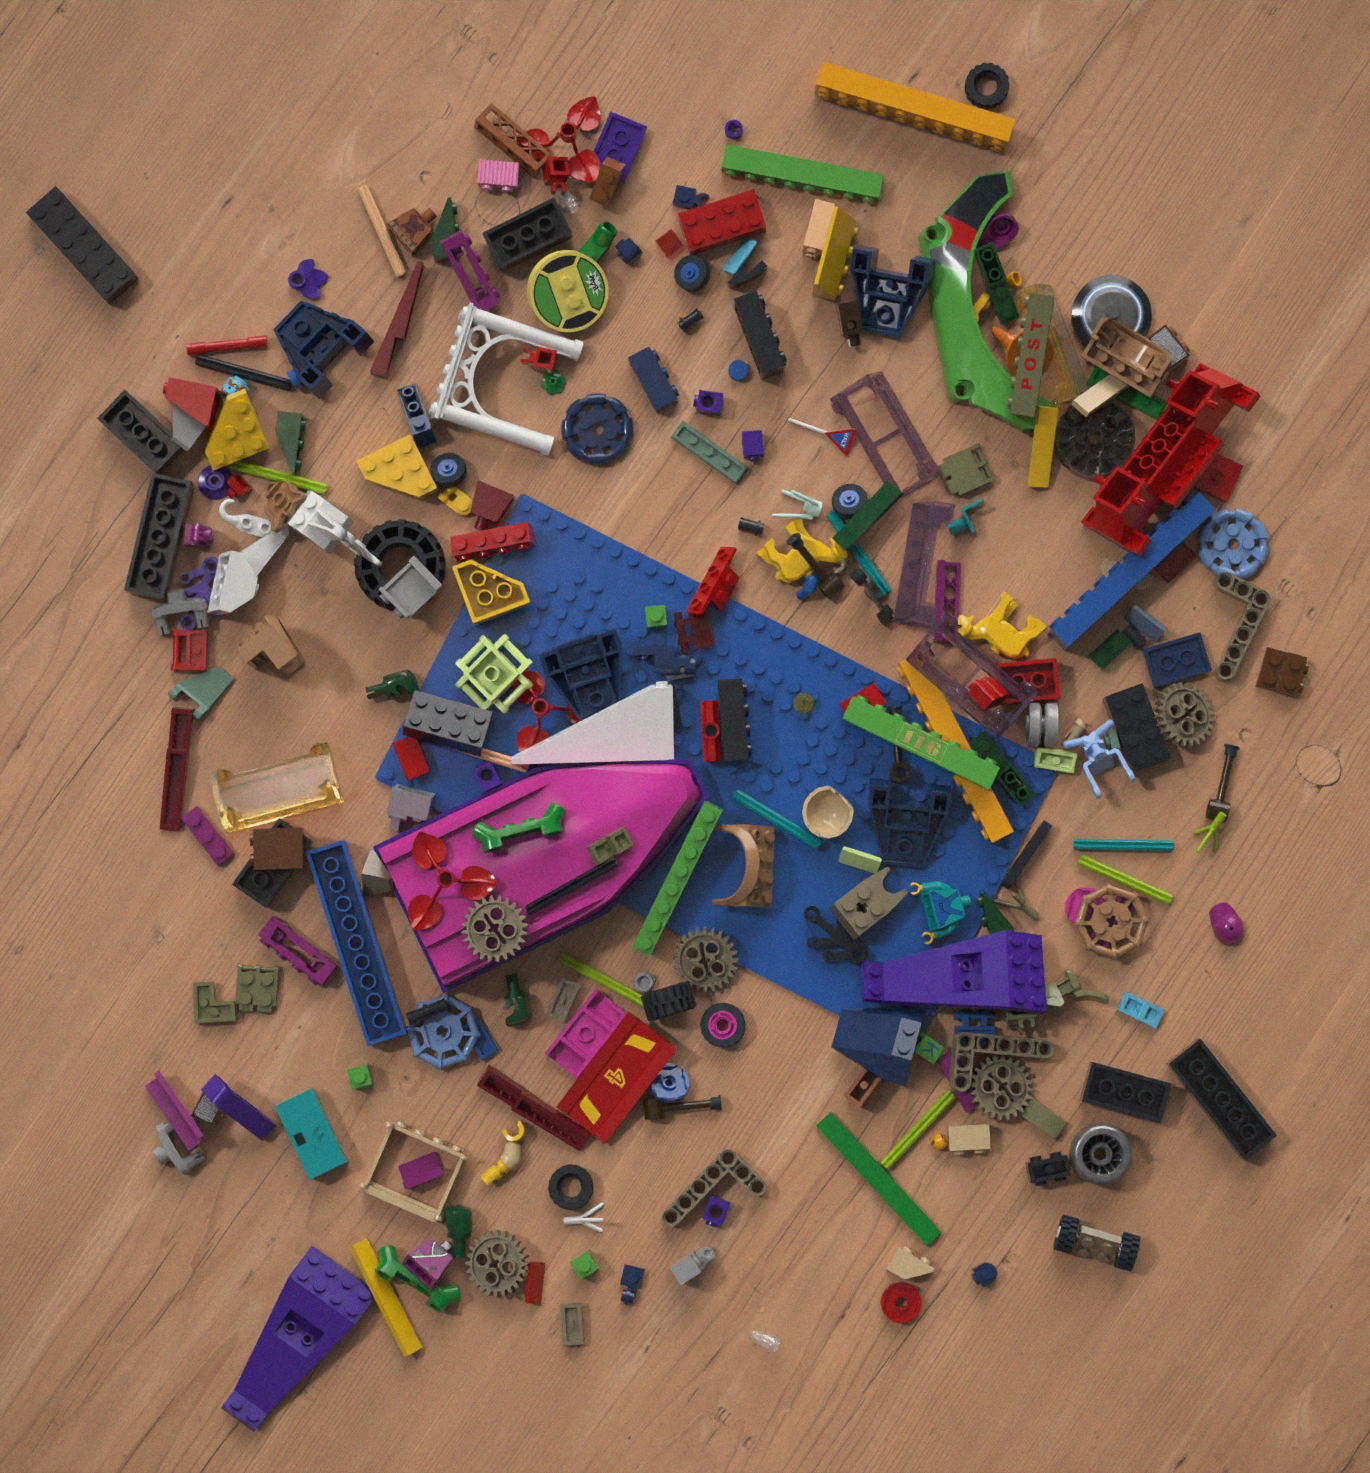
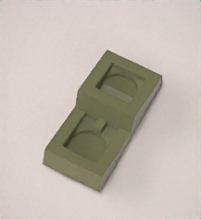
M622 827L593 842L586 848L594 864L599 865L634 844L626 828Z
M1031 1099L1028 1103L1029 1106L1025 1107L1024 1112L1020 1115L1056 1140L1067 1123L1037 1101Z

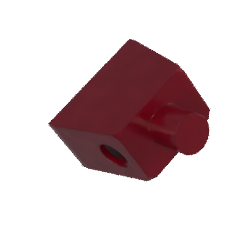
M478 480L471 507V514L478 517L474 528L480 531L486 530L489 522L498 525L513 502L514 495Z

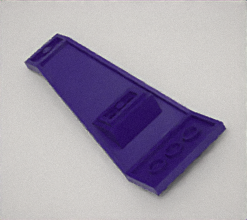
M1004 930L883 963L866 960L861 962L862 1001L1005 1009L1037 1014L1047 1012L1042 935Z
M311 1246L286 1280L234 1391L221 1409L255 1432L272 1409L355 1326L374 1300L369 1287ZM287 1326H292L294 1330L289 1331ZM304 1338H309L310 1342L306 1343Z

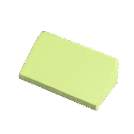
M1038 746L1035 748L1034 767L1074 774L1077 753Z
M845 846L842 848L839 857L840 863L874 874L877 873L882 861L880 857Z

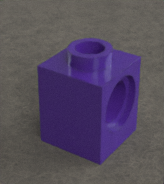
M699 390V395L694 396L693 407H697L696 413L720 416L723 393ZM705 398H710L714 403L711 407H705L702 401Z
M762 430L742 431L743 458H748V461L760 460V457L764 456Z
M485 760L475 765L477 769L473 770L483 792H487L502 784L492 762L487 763ZM485 770L492 772V778L489 781H483L481 778V774Z
M711 1195L703 1219L706 1220L705 1224L715 1228L718 1225L722 1226L730 1201ZM719 1207L722 1210L721 1216L718 1218L712 1217L710 1215L711 1208Z

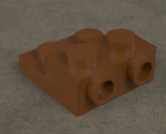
M1267 647L1255 686L1296 697L1297 693H1302L1304 682H1301L1303 674H1307L1310 663L1306 662L1308 657Z

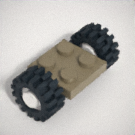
M1065 1214L1062 1215L1054 1240V1250L1070 1254L1072 1251V1253L1078 1254L1081 1257H1089L1099 1262L1110 1264L1116 1254L1114 1267L1129 1272L1132 1271L1137 1253L1139 1252L1141 1236L1128 1232L1118 1236L1083 1225L1078 1234L1079 1218Z

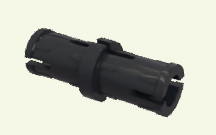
M443 998L429 1005L427 1003L423 1004V1007L406 1013L410 1025H413L425 1019L430 1020L432 1016L448 1011L449 1008L446 1000Z

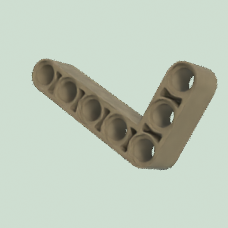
M1229 572L1218 574L1213 582L1214 587L1219 592L1245 604L1246 607L1214 671L1216 679L1222 682L1234 676L1271 600L1267 591ZM1221 576L1229 578L1227 587L1220 585L1219 578ZM1238 586L1246 588L1247 593L1245 596L1238 594ZM1256 595L1264 597L1265 603L1263 605L1256 603ZM1248 613H1253L1256 616L1255 623H1250L1247 620L1246 616ZM1239 631L1246 632V641H1241L1238 638L1237 634ZM1230 649L1237 650V659H1233L1229 656ZM1224 666L1229 669L1228 677L1220 674L1221 667Z
M958 1032L954 1035L952 1042L949 1085L952 1089L960 1092L970 1088L974 1052L1049 1058L1054 1053V1045L1050 1041L1043 1039ZM962 1036L968 1038V1043L964 1047L960 1045ZM982 1038H986L988 1041L984 1049L980 1047V1040ZM1005 1039L1008 1044L1007 1048L1001 1050L1000 1042ZM1023 1041L1027 1043V1050L1025 1052H1021L1019 1049ZM1045 1043L1047 1046V1051L1044 1054H1041L1039 1051V1047L1041 1044ZM961 1056H964L966 1059L963 1067L958 1065V1059ZM962 1076L964 1084L961 1087H957L956 1079Z
M724 1149L664 1210L662 1221L667 1226H676L727 1172L753 1196L763 1195L767 1188L766 1183L735 1151ZM727 1152L734 1156V1160L730 1164L722 1161V1156ZM712 1167H716L720 1171L719 1176L715 1179L710 1178L708 1175V1170ZM746 1167L749 1172L747 1177H738V1168ZM755 1181H760L763 1184L762 1191L758 1193L754 1192L751 1188ZM695 1183H704L705 1191L702 1193L695 1192ZM682 1197L690 1198L691 1205L688 1208L681 1207L679 1201ZM670 1211L675 1212L677 1215L676 1221L672 1223L665 1219L666 1213Z

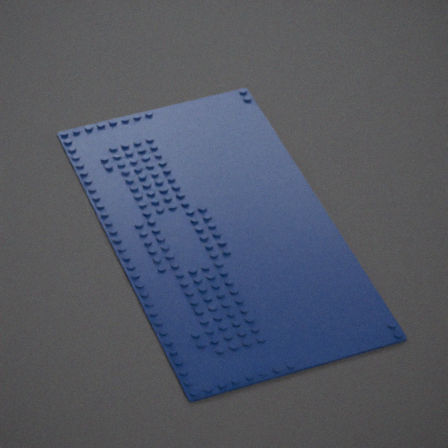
M521 494L504 526L529 522L533 526L536 546L524 551H510L508 554H493L487 558L484 566L522 582L531 605L474 626L466 603H464L419 691L479 708L462 689L459 690L455 686L457 681L464 675V672L455 662L459 658L462 659L480 641L479 638L483 634L493 644L506 634L510 638L509 641L527 659L530 658L533 661V665L528 670L539 673L544 679L545 689L541 695L537 696L538 699H544L553 706L568 708L566 701L545 675L539 654L556 645L591 633L616 629L622 647L621 700L650 685H656V682L666 681L668 684L674 683L682 726L673 727L674 759L692 760L709 795L706 801L723 809L716 825L750 824L774 827L772 908L713 906V899L728 898L739 889L746 869L745 852L740 840L734 834H727L726 831H715L714 827L665 927L689 937V930L695 934L696 927H699L701 932L705 926H707L709 932L715 927V933L717 934L722 930V937L724 938L729 935L730 937L727 942L735 943L731 949H738V952L733 955L739 958L738 962L735 963L839 1016L842 1009L908 1006L924 1010L926 1013L920 1032L925 1034L939 1006L882 1004L862 1001L861 964H852L848 959L825 962L822 958L825 951L831 950L835 953L846 950L841 945L819 946L816 949L809 948L807 941L810 937H832L815 922H808L804 918V910L808 906H816L820 911V916L837 931V918L829 907L863 880L874 874L840 863L839 857L844 846L881 858L868 805L870 778L890 780L889 770L893 765L892 763H894L893 744L843 721L844 712L839 703L875 683L887 703L883 706L884 708L903 706L901 716L905 717V722L911 725L913 722L918 723L924 727V731L929 733L925 725L927 721L925 715H920L915 704L918 702L915 696L911 697L905 686L731 598L728 599L723 610H716L708 603L703 615H689L686 611L701 583L525 494ZM665 605L667 627L647 629L645 607ZM486 646L467 664L468 667L487 650ZM504 646L499 649L516 668L521 666L520 662ZM675 646V655H678V653L695 655V675L689 678L668 681L665 676L655 673V657H651V660H639V657L634 656V647ZM742 678V683L747 684V697H744V703H748L749 715L745 717V722L750 723V737H747V744L751 743L752 757H748V762L724 764L717 682L723 679ZM469 680L467 684L486 701L487 698ZM512 686L499 698L502 702L513 692ZM534 699L529 704H523L516 700L509 707L510 710L506 714L493 704L488 710L492 711L493 715L484 748L510 757L520 753L516 743L518 732L525 726L531 725L536 729L538 727L537 714L532 710ZM718 700L721 761L704 762L700 701ZM552 709L549 715L541 717V731H546L550 737L574 724L567 717L568 711ZM952 711L967 742L984 730L1036 794L1019 807L998 781L994 779L991 788L1014 832L990 843L989 840H984L980 832L983 830L980 822L976 823L973 819L971 812L974 810L970 804L967 805L962 797V794H964L962 787H957L952 777L955 774L902 749V762L908 765L910 775L902 784H895L891 781L890 800L929 803L931 784L951 786L952 790L950 813L945 819L923 868L883 865L881 861L877 872L886 867H889L891 870L883 879L884 889L891 894L898 893L904 889L908 893L888 914L860 935L861 945L865 947L868 954L866 961L883 963L973 939L982 922L981 916L984 915L983 908H979L977 896H980L979 890L982 889L991 901L993 900L1057 771L1034 767L1035 752ZM405 719L401 727L399 728L393 742L408 737L403 735V725ZM708 726L705 729V734L709 737L717 733L716 728L713 726ZM418 740L430 772L407 781L393 744H391L375 775L378 781L392 788L396 784H401L434 793L433 809L443 813L484 793L473 770L477 769L475 765L485 760ZM492 763L502 784L524 774L523 772ZM564 763L530 764V767H529V770H528V771H530V770H532V769H534V768H536V767L548 766V765H556V764H564ZM896 768L894 775L897 778H903L905 772L902 768ZM490 770L483 771L481 774L482 780H491L492 772ZM824 786L833 787L854 808L853 821L849 828L841 835L832 838L818 837L810 832L804 823L802 815L803 805L808 795L815 789ZM736 790H741L822 840L820 847L817 850L740 804L733 799ZM700 809L655 868L619 904L645 917L648 916ZM940 881L950 885L952 889H958L961 897L969 896L971 907L964 909L965 917L960 919V924L954 932L939 939L934 938L930 944H925L924 942L930 941L931 937L928 934L924 936L922 934L926 931L932 933L933 930L930 931L921 894H911V892L915 893L918 891V886L909 885L913 882L922 885L925 882ZM860 907L856 909L858 912L862 911ZM810 910L808 916L810 918L815 917V911ZM846 931V939L853 945V939ZM811 939L810 945L812 947H815L817 945V940ZM709 943V944H708V948H709L711 951H717V950H718V947H717L716 944H714V943ZM855 951L853 956L856 959H859L861 957V953L859 951ZM827 952L825 954V959L831 960L832 954L830 952Z

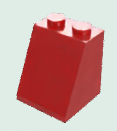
M169 377L168 382H165L163 387L165 398L170 404L173 405L174 403L204 425L205 429L212 432L221 398L219 389L216 386Z

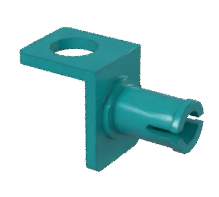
M983 499L962 508V517L946 524L948 529L956 526V528L949 531L952 536L966 528L971 529L973 534L977 533L967 511L984 503Z

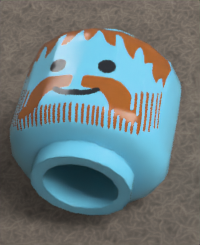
M237 376L234 378L229 377L220 390L221 396L224 397L222 401L224 402L227 395L242 389H246L247 394H249L248 383Z

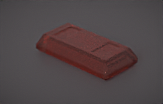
M1183 542L1155 568V571L1169 583L1197 555Z

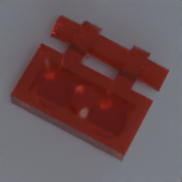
M706 607L703 615L688 614L689 618L683 619L682 612L674 613L675 621L673 623L674 628H677L679 637L677 642L678 646H681L682 653L689 652L688 644L693 642L696 650L716 646L708 607ZM686 625L691 626L693 636H686Z

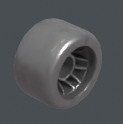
M1094 1123L1085 1126L1074 1136L1069 1148V1159L1072 1168L1083 1180L1095 1185H1110L1126 1175L1132 1163L1133 1151L1129 1139L1120 1129L1105 1123ZM1102 1148L1105 1155L1102 1159L1098 1160L1095 1158L1094 1152L1096 1149Z

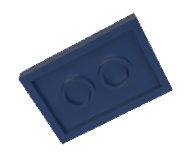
M1201 632L1142 649L1153 688L1212 671Z

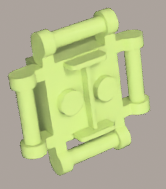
M483 634L479 638L480 641L462 659L459 658L455 662L464 672V675L457 681L455 686L459 690L462 689L479 708L489 710L495 704L506 714L510 710L509 707L525 690L533 686L532 682L523 675L533 665V661L530 658L527 659L509 641L510 638L506 634L501 636L495 644ZM486 646L487 650L468 667L467 664ZM502 646L520 662L521 666L518 669L499 650ZM518 679L521 684L502 702L499 698ZM469 680L487 698L486 701L467 684Z

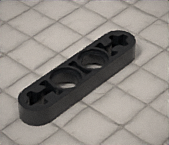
M1045 820L1042 821L1000 883L1002 887L1007 890L1011 888L1051 829L1052 825Z

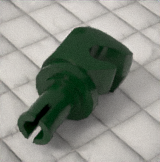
M408 669L383 676L382 683L365 687L366 693L375 691L368 694L367 697L369 700L382 695L388 696L389 699H394V695L402 697L401 692L397 689L399 684L413 695L415 690L419 691L416 676Z
M518 973L505 975L508 993L506 996H503L504 1001H507L503 1008L507 1010L511 1006H515V1011L506 1018L507 1027L524 1025L532 1018L527 992L520 991Z
M455 1204L446 1208L445 1222L448 1230L447 1237L453 1239V1258H465V1239L471 1237L472 1212L469 1207Z

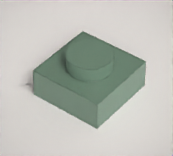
M1116 728L1108 730L1106 735L1103 736L1105 746L1109 747L1110 750L1114 748L1119 749L1120 744Z

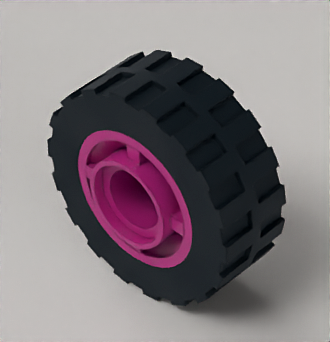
M714 1004L702 1015L700 1022L701 1033L705 1040L716 1047H729L736 1044L745 1032L746 1023L744 1015L732 1004ZM721 1019L727 1020L729 1024L728 1029L725 1031L718 1029L717 1024Z

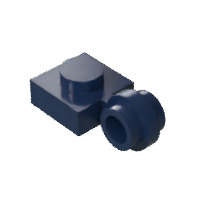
M624 1265L620 1285L628 1286L627 1290L623 1289L620 1301L624 1302L625 1305L633 1303L635 1292L631 1291L632 1287L640 1289L645 1268Z

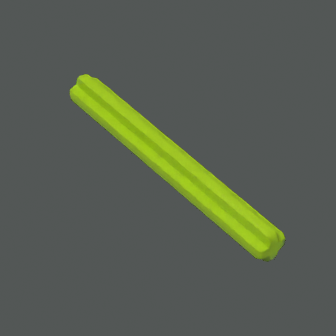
M239 460L230 464L232 470L275 482L284 483L289 481L297 488L325 495L328 489V485L325 483Z
M1084 855L1078 861V865L1166 905L1171 903L1173 896L1154 886Z
M565 952L560 953L558 961L644 1008L641 994Z
M950 1090L946 1091L884 1157L881 1164L886 1169H890L953 1102L956 1096Z

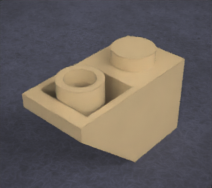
M906 1246L903 1249L897 1248L886 1267L889 1271L903 1279L931 1273L935 1269L931 1266L932 1261L923 1256L921 1259L915 1257V1251Z

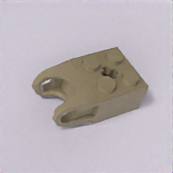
M889 867L866 878L829 907L853 940L888 914L908 893L904 889L898 893L891 894L884 889L883 879L891 871ZM860 907L862 911L858 912L856 909Z

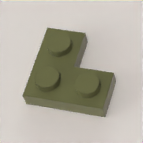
M214 981L193 983L195 1023L236 1021L235 1001L215 1002Z

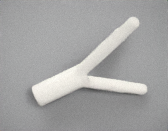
M604 1203L598 1204L581 1216L564 1217V1225L583 1224L598 1232H603L602 1228L589 1223L603 1222V1218L586 1217L603 1207Z

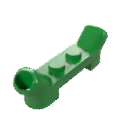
M607 221L601 222L578 252L587 255L597 262L611 247L612 241L617 235V229Z
M550 803L542 818L536 820L535 818H528L523 820V823L517 825L509 823L499 830L479 822L472 831V837L482 843L484 853H492L505 849L503 841L542 831L544 838L556 836L564 832L561 821L566 814V810L557 803Z
M393 1245L383 1246L378 1250L380 1262L374 1270L386 1281L391 1283L393 1278L397 1277L429 1297L425 1305L439 1313H444L449 1304L460 1301L461 1293L456 1284L440 1288L435 1285L430 1290L404 1265L399 1263L396 1249Z

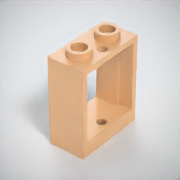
M815 199L802 252L810 259L821 258L835 206L834 203Z

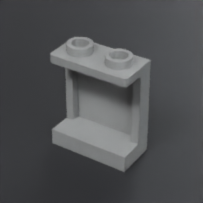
M415 556L384 587L379 588V591L382 593L379 595L387 605L391 602L396 607L393 611L401 619L405 617L409 620L443 588L442 584Z

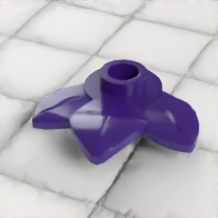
M307 259L299 263L297 270L289 275L288 283L292 289L300 291L306 298H319L321 293L318 287L326 282L328 274L322 270L314 269V260ZM301 278L302 282L300 284H296L295 279Z

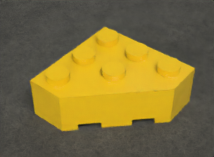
M246 389L226 396L211 435L205 445V453L213 471L269 448L268 441Z
M411 434L356 461L368 483L419 500L438 492Z
M473 560L452 566L474 626L531 605L522 582Z

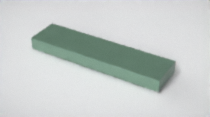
M684 421L680 423L671 436L673 440L735 484L748 468Z

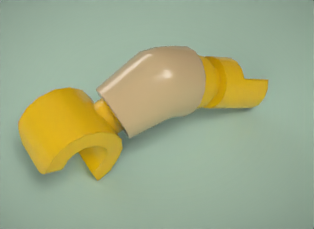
M518 1120L519 1133L514 1137L510 1135L509 1130L502 1129V1133L508 1140V1143H505L504 1152L500 1156L501 1159L497 1162L498 1165H493L481 1175L482 1180L487 1185L495 1179L498 1181L503 1177L504 1172L513 1171L521 1161V1144H518V1141H521L527 1133V1128L522 1121Z

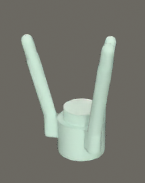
M782 489L781 492L804 502L803 511L806 514H772L773 518L812 520L813 516L819 517L823 503L794 490L789 492Z

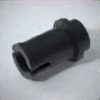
M696 308L686 317L679 318L680 321L677 324L683 332L690 331V328L700 320H703L704 317Z
M743 517L740 518L738 530L754 533L755 536L762 535L764 524L760 520L756 522Z
M1129 624L1122 631L1134 644V648L1140 649L1147 643L1146 637L1142 636L1132 624Z

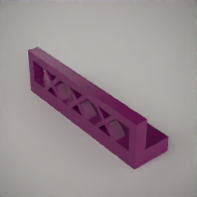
M937 560L933 642L957 643L956 626L959 616L960 562H946V560ZM946 567H956V576L951 580L945 575ZM949 584L955 590V596L950 600L944 595L945 588ZM947 605H950L955 610L954 616L949 621L944 616V608ZM949 625L954 630L953 638H943V628Z
M160 1071L154 1073L156 1079L145 1085V1088L189 1152H192L207 1140Z

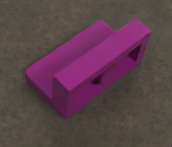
M435 1151L398 1166L405 1190L445 1174Z

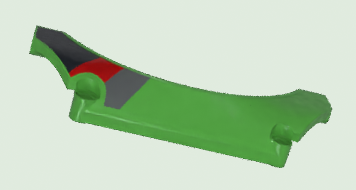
M1011 172L982 174L976 176L935 218L936 225L928 226L918 236L922 257L936 259L934 279L928 288L946 392L949 401L952 403H959L969 399V405L999 417L1021 430V432H1031L1035 428L1036 415L1035 417L1011 414V409L1007 408L1009 396L1013 397L1014 389L1011 388L1012 377L999 364L988 348L976 321L972 305L971 269L975 253L974 249H976L981 233L990 217L1003 202L1014 194ZM927 232L932 235L933 240L928 238ZM956 388L961 391V397L957 395ZM1038 397L1037 406L1054 407L1051 402Z

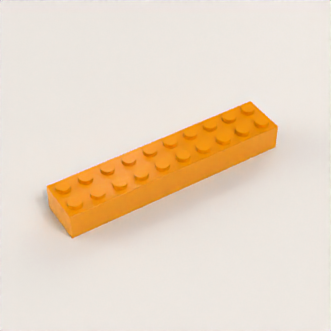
M824 61L822 62L814 94H817V97L820 99H834L843 106H848V104L854 105L860 111H874L877 116L894 117V120L897 122L905 123L907 121L920 129L927 127L933 129L932 131L937 134H950L952 138L957 140H963L964 138L977 146H982V144L990 146L991 150L997 152L1006 150L1015 122L1014 118Z

